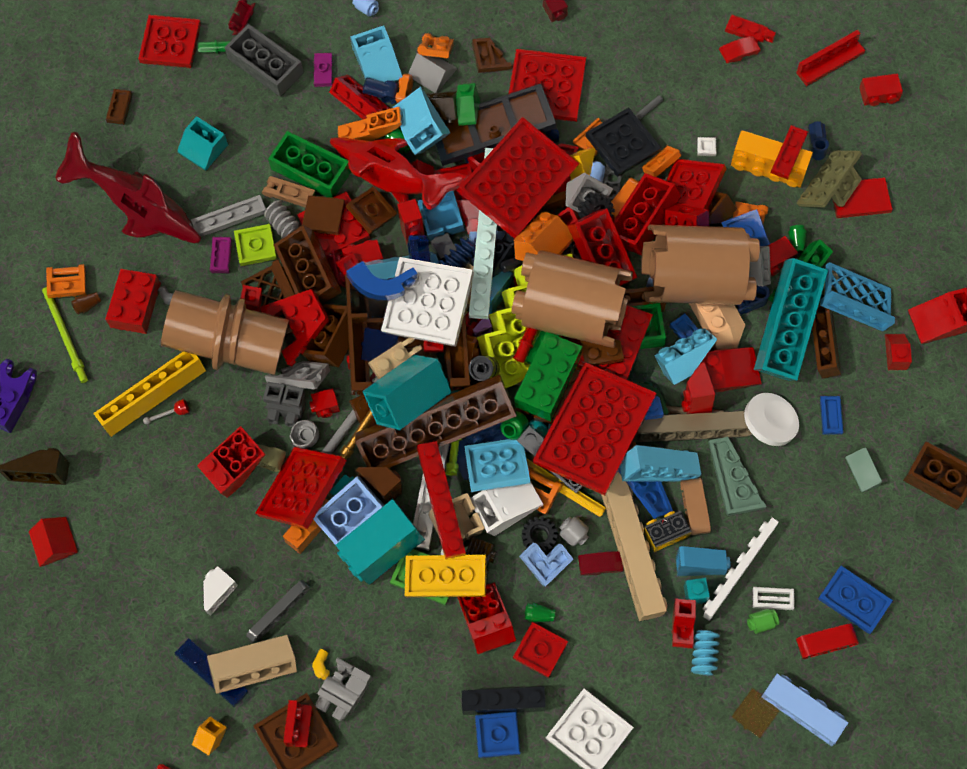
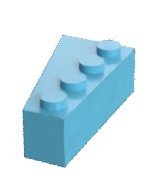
M636 445L626 453L620 466L622 481L680 482L681 480L695 479L701 476L698 453L689 452L688 450L679 451Z

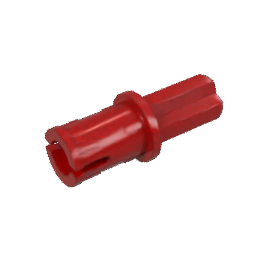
M526 328L522 340L518 341L520 344L513 359L525 363L530 348H533L532 343L538 330Z

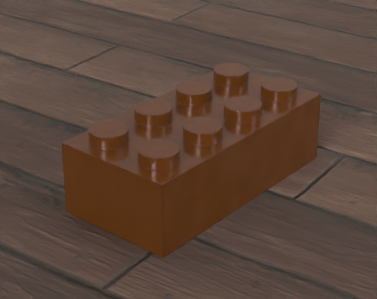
M302 225L274 244L295 294L312 289L315 291L321 305L342 293L313 230Z

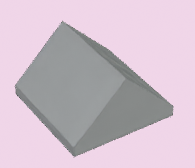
M417 53L408 74H412L414 81L433 93H437L457 68L440 57L422 56Z
M583 173L566 183V206L580 212L578 207H582L580 202H585V196L589 198L590 193H599L608 198L613 188ZM597 205V206L592 210V213L595 212V211H597V210H600V209H601V205Z

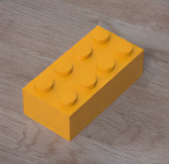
M741 130L731 166L739 171L745 170L755 176L768 177L771 181H780L787 183L790 187L801 188L812 152L801 149L787 180L770 173L783 143Z

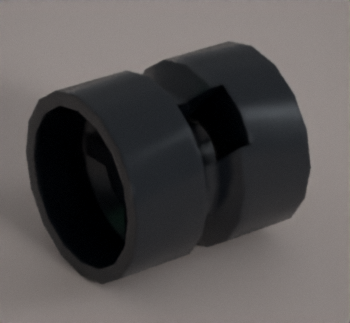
M477 356L471 360L469 372L475 380L485 381L499 374L500 365L491 356Z

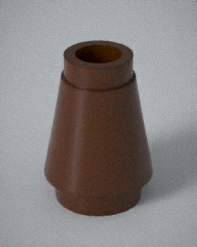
M97 292L75 297L71 304L76 314L79 315L89 311L100 303L101 300Z

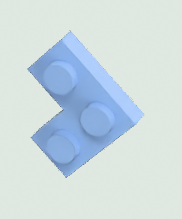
M532 543L519 556L543 586H547L573 560L562 544H558L545 555L536 543Z

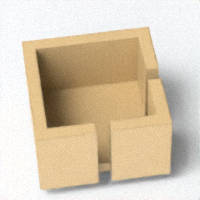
M468 493L452 499L462 540L466 541L481 534L485 528L478 513H474L469 518L475 507ZM431 509L428 515L439 536L434 513Z

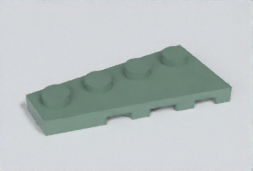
M724 437L709 440L708 444L726 515L731 516L766 509L764 501L761 500L758 490L748 476L747 470L740 462V458L730 439Z

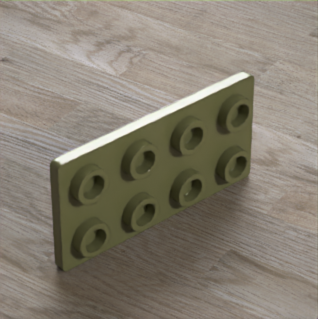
M833 151L810 182L805 192L802 193L797 201V205L802 207H825L832 198L837 206L843 207L862 180L853 167L862 153L860 151Z

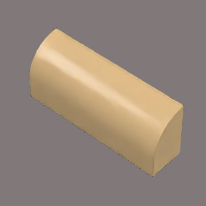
M287 635L207 656L216 694L297 672L295 656Z

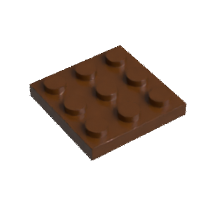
M308 693L296 699L299 704L311 705L313 707L307 748L286 746L283 743L288 704L253 725L277 769H304L339 747Z

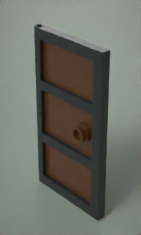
M540 83L480 103L476 124L459 126L458 118L454 122L445 123L450 134L436 143L442 166L483 153L485 148H495L522 117L542 133L556 129L557 125L544 93L543 85Z

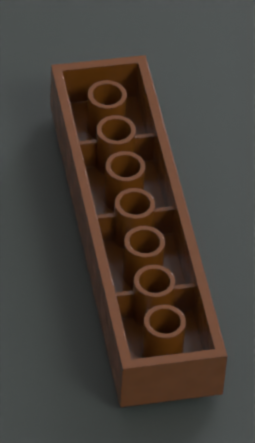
M499 374L444 397L401 430L376 424L355 433V442L367 467L389 468L419 456L417 451L418 444L437 441L439 448L516 417V412Z

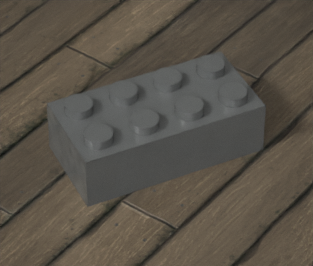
M249 24L224 47L228 60L280 97L304 73L300 60Z

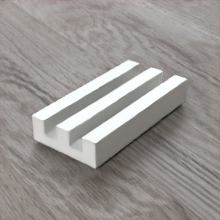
M753 587V608L794 610V589ZM758 593L790 594V597L758 596ZM758 601L790 602V604L758 603Z

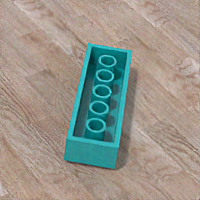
M795 258L784 261L754 370L787 381L798 380L826 280L827 269Z

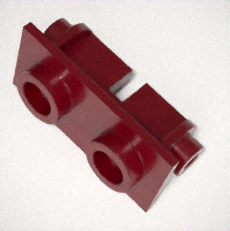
M247 0L238 1L234 10L236 13L232 14L228 23V28L234 31L232 35L239 34L247 26L249 18L254 13L253 9L256 3L249 5Z
M332 250V254L326 256L332 271H334L339 286L346 288L345 277L336 264L338 260L343 258V255Z

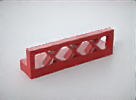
M856 30L799 62L796 74L808 86L863 55L865 49L858 42L861 33Z
M349 75L336 77L329 91L330 94L361 119H367L366 115L390 109L377 97L362 93L363 86Z

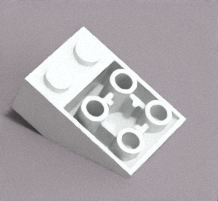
M531 481L528 484L482 490L470 498L486 532L493 536H496L544 505Z

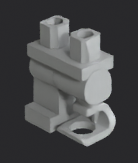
M337 657L338 671H335L333 677L328 676L317 693L319 698L315 707L326 712L331 703L337 705L332 716L343 722L349 713H353L373 678ZM351 675L346 685H344L342 681Z

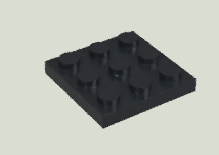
M629 107L587 131L585 137L617 177L661 150L659 144Z

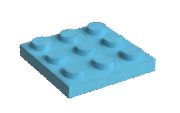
M507 439L464 446L471 492L530 483L525 449L518 441Z

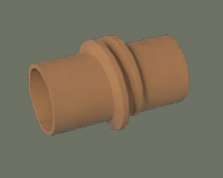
M175 290L166 315L161 346L212 359L214 370H219L225 362L275 375L289 319L247 309L245 298L240 297L237 303L232 305L229 294H225L221 301H216Z

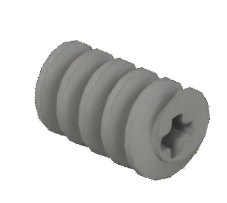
M276 200L268 206L264 216L283 239L301 226H299L298 221H295V217L291 215V212L286 210L287 207L282 205V201Z

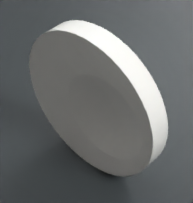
M761 393L754 396L746 405L744 412L746 425L750 432L761 442L772 446H782L789 443L796 436L799 429L798 416L794 408L784 398L772 393Z

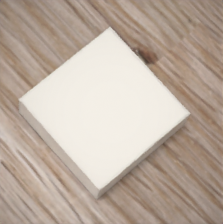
M698 137L697 156H716V138Z

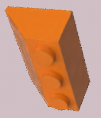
M541 212L514 239L515 259L524 261L527 252L538 254L540 250L561 255L574 241L568 226L559 216L548 212Z

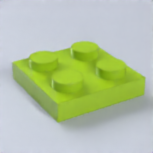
M270 224L234 231L240 266L277 259Z

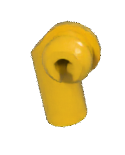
M319 649L312 667L315 676L325 680L330 675V671L324 665L329 653Z

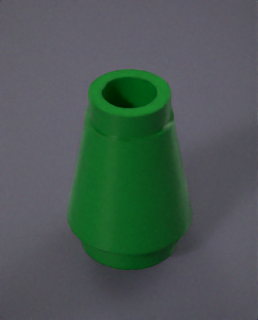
M793 225L789 227L790 231H788L791 244L798 253H803L807 230L804 225Z
M534 602L532 604L527 603L524 618L529 620V622H553L555 610Z

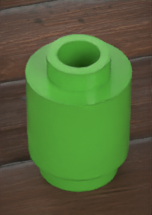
M765 609L749 614L747 624L750 631H754L757 634L774 629L776 625H779V619L774 609Z

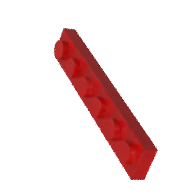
M437 441L418 444L417 451L445 559L465 556L466 551Z

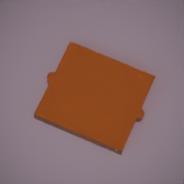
M752 688L732 715V718L743 725L745 730L748 729L760 738L780 710L762 698V695Z

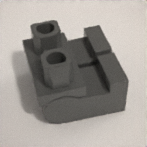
M267 382L263 401L267 403L268 423L278 424L279 418L282 416L286 417L285 425L293 427L299 420H302L305 410L306 397L304 388L289 385L285 388L284 384Z

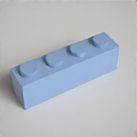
M776 674L761 698L830 746L834 745L848 724L844 720L845 717L837 711L832 712L826 708L827 704L820 699L815 700L810 697V693L802 687L797 688L787 676Z

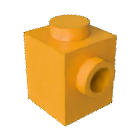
M209 717L198 727L192 745L205 754L210 755L221 744L227 727Z

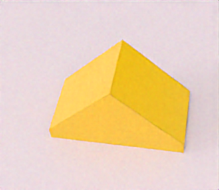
M596 149L580 150L570 155L579 163L570 175L571 180L583 173L591 174Z

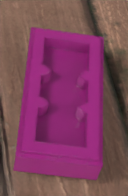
M314 53V87L332 86V53Z
M213 237L210 263L211 273H230L231 237Z

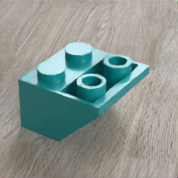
M196 116L186 127L177 152L206 171L228 146L224 133Z

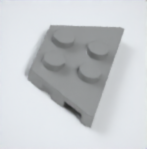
M301 361L292 367L289 366L281 369L282 374L277 376L268 374L265 376L266 382L279 383L286 386L316 389L330 372V368L326 363Z

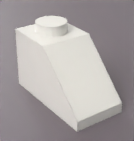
M218 566L215 569H211L206 574V579L204 580V610L210 616L238 586Z

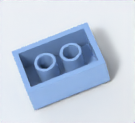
M358 476L318 510L314 521L336 545L381 509L384 504L364 480Z

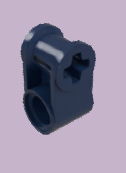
M757 285L756 295L762 294L764 298L756 296L754 300H743L740 305H737L739 314L743 315L765 306L770 295L768 287Z

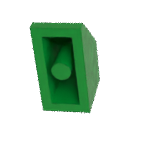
M476 84L458 85L456 93L459 126L476 124L480 105Z

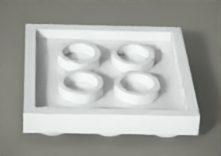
M583 689L546 736V739L583 769H603L634 727L587 690Z

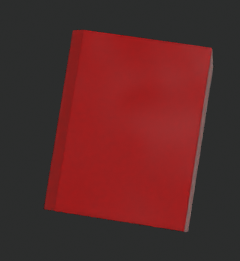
M67 517L42 518L29 530L40 567L78 553Z

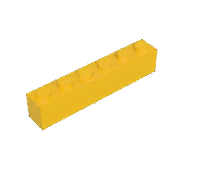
M182 352L93 414L109 436L112 437L203 374L206 369L197 355Z

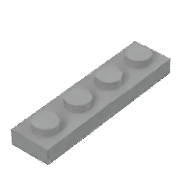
M258 195L191 219V222L200 237L263 215L266 208L261 196Z

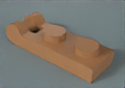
M272 176L268 178L267 187H264L262 191L264 196L274 197L305 208L308 195L315 196L316 194L313 189Z

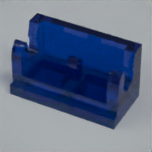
M409 235L407 242L409 259L431 262L427 236Z

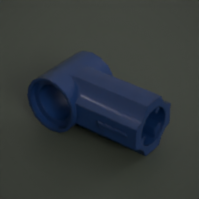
M366 77L362 93L381 98V101L384 103L391 102V104H395L399 84L394 81L382 82Z
M815 121L808 126L811 157L815 160H822L826 156L829 142L826 139L825 124L821 123V121Z

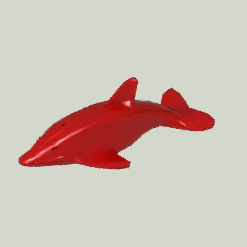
M343 137L330 139V144L338 151L341 157L348 160V166L353 175L361 177L377 188L391 192L399 203L409 201L408 194H422L423 204L427 209L432 210L438 206L447 192L457 190L468 178L467 175L456 172L433 175L420 173L405 157L397 152L398 149L408 145L405 139L389 138L374 141Z

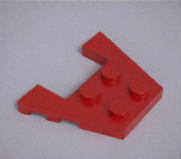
M312 289L260 307L262 313L277 317L284 313L286 319H289V325L297 340L281 352L287 364L291 367L297 362L295 359L299 354L305 352L306 346L311 339H315L329 322L324 308Z

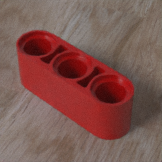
M852 623L796 638L802 659L859 644Z

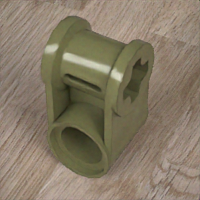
M257 444L266 454L257 466L270 471L280 472L286 452L278 448Z

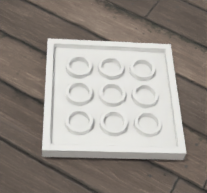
M399 257L395 277L414 267L417 272V279H415L416 282L413 285L403 287L405 295L388 301L381 331L387 334L456 346L474 271Z

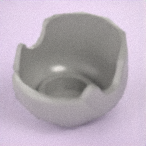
M302 420L292 427L289 437L294 446L308 449L317 443L319 430L312 421Z

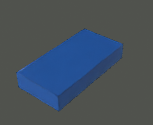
M821 396L820 406L823 434H843L840 396Z

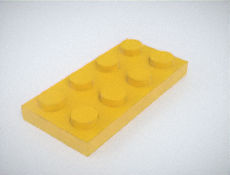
M444 555L406 556L405 597H486L487 556L465 555L445 559Z

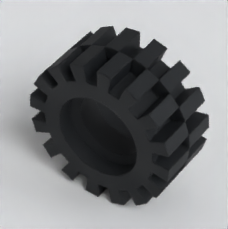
M590 193L589 198L585 196V202H580L582 207H578L580 219L591 214L597 205H601V209L607 208L611 218L614 216L611 212L615 210L612 208L614 207L613 203L599 193Z
M534 517V520L530 519L527 524L525 523L522 529V541L526 549L532 543H536L545 554L549 553V550L552 551L557 543L558 531L555 528V524L550 522V519L547 518L545 520L544 517H541V519ZM537 529H542L547 533V539L542 543L535 542L532 538V533Z

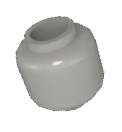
M569 516L559 527L561 529L560 536L571 546H575L578 543L582 545L589 538L586 535L589 531L588 526L578 517L571 518Z

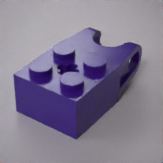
M6 359L0 364V429L8 433L12 432L29 402V397L37 378V371L29 368L22 376L12 378L14 362L10 359Z

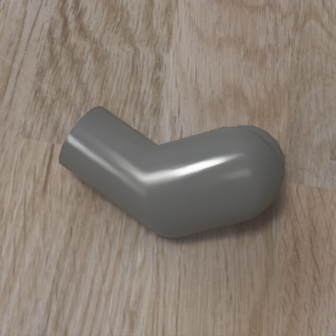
M162 286L158 289V292L164 303L170 305L174 293H169L166 286Z

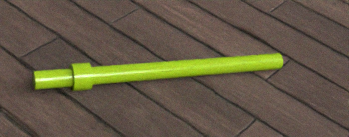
M47 287L42 289V292L72 360V368L77 372L80 382L86 383L88 378L84 371L83 361L77 355L54 298H48Z

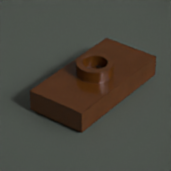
M114 89L106 116L107 123L125 125L133 95L132 91Z

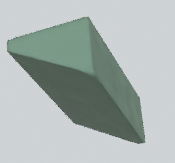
M866 447L845 457L861 493L881 485L882 480Z

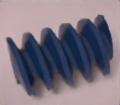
M460 238L459 240L462 245L455 243L456 251L449 249L451 256L445 254L446 261L439 260V263L465 268L462 262L469 264L468 256L473 259L475 258L473 251H475L476 245L468 238L467 240Z

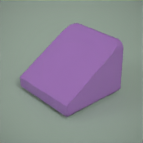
M489 318L482 319L473 329V337H479L492 332Z

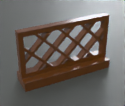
M278 259L271 262L272 266L241 281L242 286L252 282H258V288H261L262 284L270 286L267 295L262 294V297L265 298L263 306L268 304L269 299L278 301L283 299V297L287 298L295 295L285 269ZM273 272L274 278L272 283L264 281L266 275ZM274 287L281 289L279 298L271 296ZM287 328L285 337L293 334L291 328Z

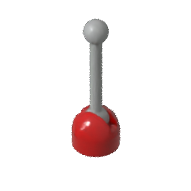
M181 399L175 403L174 409L150 418L145 417L143 422L150 424L151 421L174 412L178 415L190 413L188 404L185 399Z

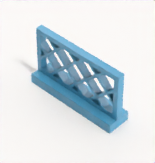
M830 262L826 264L828 272L825 280V296L820 300V306L880 331H884L895 324V317L891 315V288ZM832 271L836 272L839 279L836 280V278L832 274ZM846 277L851 278L855 285L852 286ZM842 281L847 290L844 291L838 282ZM862 284L867 285L871 292L867 293ZM832 285L835 287L838 293L831 291ZM854 288H858V290L862 294V297L858 296ZM877 290L884 292V299L880 296ZM849 292L853 299L848 298L846 293ZM870 294L874 295V297L878 301L877 304H875L874 301L871 299V297L869 296ZM863 298H865L869 306L862 302ZM880 305L884 312L880 311L877 306Z

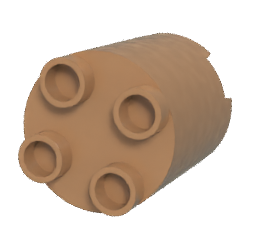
M679 225L648 226V230H652L653 234H656V239L652 242L643 243L641 274L650 275L651 279H653L654 291L644 292L646 302L740 305L743 300L755 299L756 279L755 277H749L750 262L758 261L760 244L757 238H750L744 228Z
M542 250L538 254L527 252L521 270V275L525 276V282H528L526 292L516 291L511 311L512 314H516V319L522 320V326L615 348V339L607 337L609 329L621 330L628 299L624 298L626 288L620 287L619 284L620 280L632 281L633 272Z

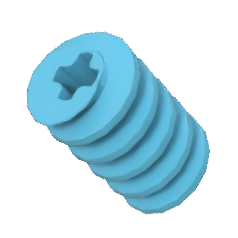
M705 630L696 631L698 634L694 635V640L697 642L693 644L696 650L692 653L696 658L692 659V664L695 666L691 668V672L707 676L714 675L711 671L717 670L718 667L712 665V663L718 662V659L713 657V654H718L719 651L713 649V646H719L720 644L714 641V638H719L720 634Z

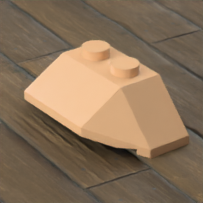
M689 303L702 329L705 328L717 338V341L712 346L714 351L738 348L745 323L735 305Z

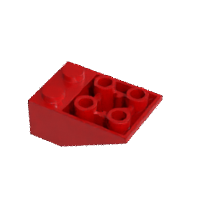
M967 288L948 292L908 309L921 344L967 332Z
M240 426L197 466L220 494L228 498L244 484L266 454Z
M495 582L486 585V597H457L477 654L516 641L511 621Z

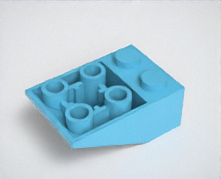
M384 25L351 36L352 48L365 79L369 77L382 82L399 81L402 73Z
M422 87L416 89L393 107L401 108L402 125L400 128L406 142L415 155L425 152L450 134V131Z
M705 328L698 329L691 336L677 340L673 346L662 348L654 356L663 374L675 385L694 373L717 341V338Z

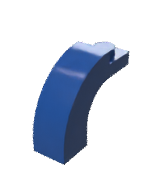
M364 261L346 271L348 279L360 293L376 300H392L405 295L403 287L413 285L416 282L415 279H417V272L414 267L393 279H379L369 271Z

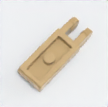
M409 337L405 341L391 347L368 364L377 378L380 379L423 349L422 346H416L408 353L404 346L415 340Z

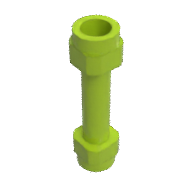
M462 438L451 442L449 463H446L447 475L456 476L458 473L459 441Z

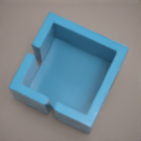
M453 191L447 192L438 206L432 210L425 207L423 200L418 201L430 241L438 235H445L447 232L449 235L465 231Z

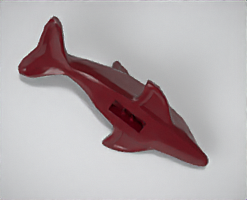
M77 132L71 133L68 139L65 158L55 176L58 182L64 184L87 178L97 183L107 193L112 202L127 215L128 221L122 232L128 236L147 237L163 233L190 243H199L201 241L200 235L193 228L184 210L162 191L152 177L147 174L142 176L138 171L130 174L88 161L83 152L81 137Z

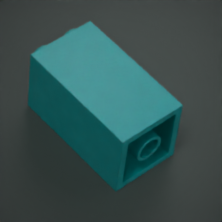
M413 355L362 392L377 425L401 430L449 395L451 390L438 359Z
M392 499L339 541L336 546L340 550L337 554L349 566L348 569L360 582L365 581L370 585L425 539Z

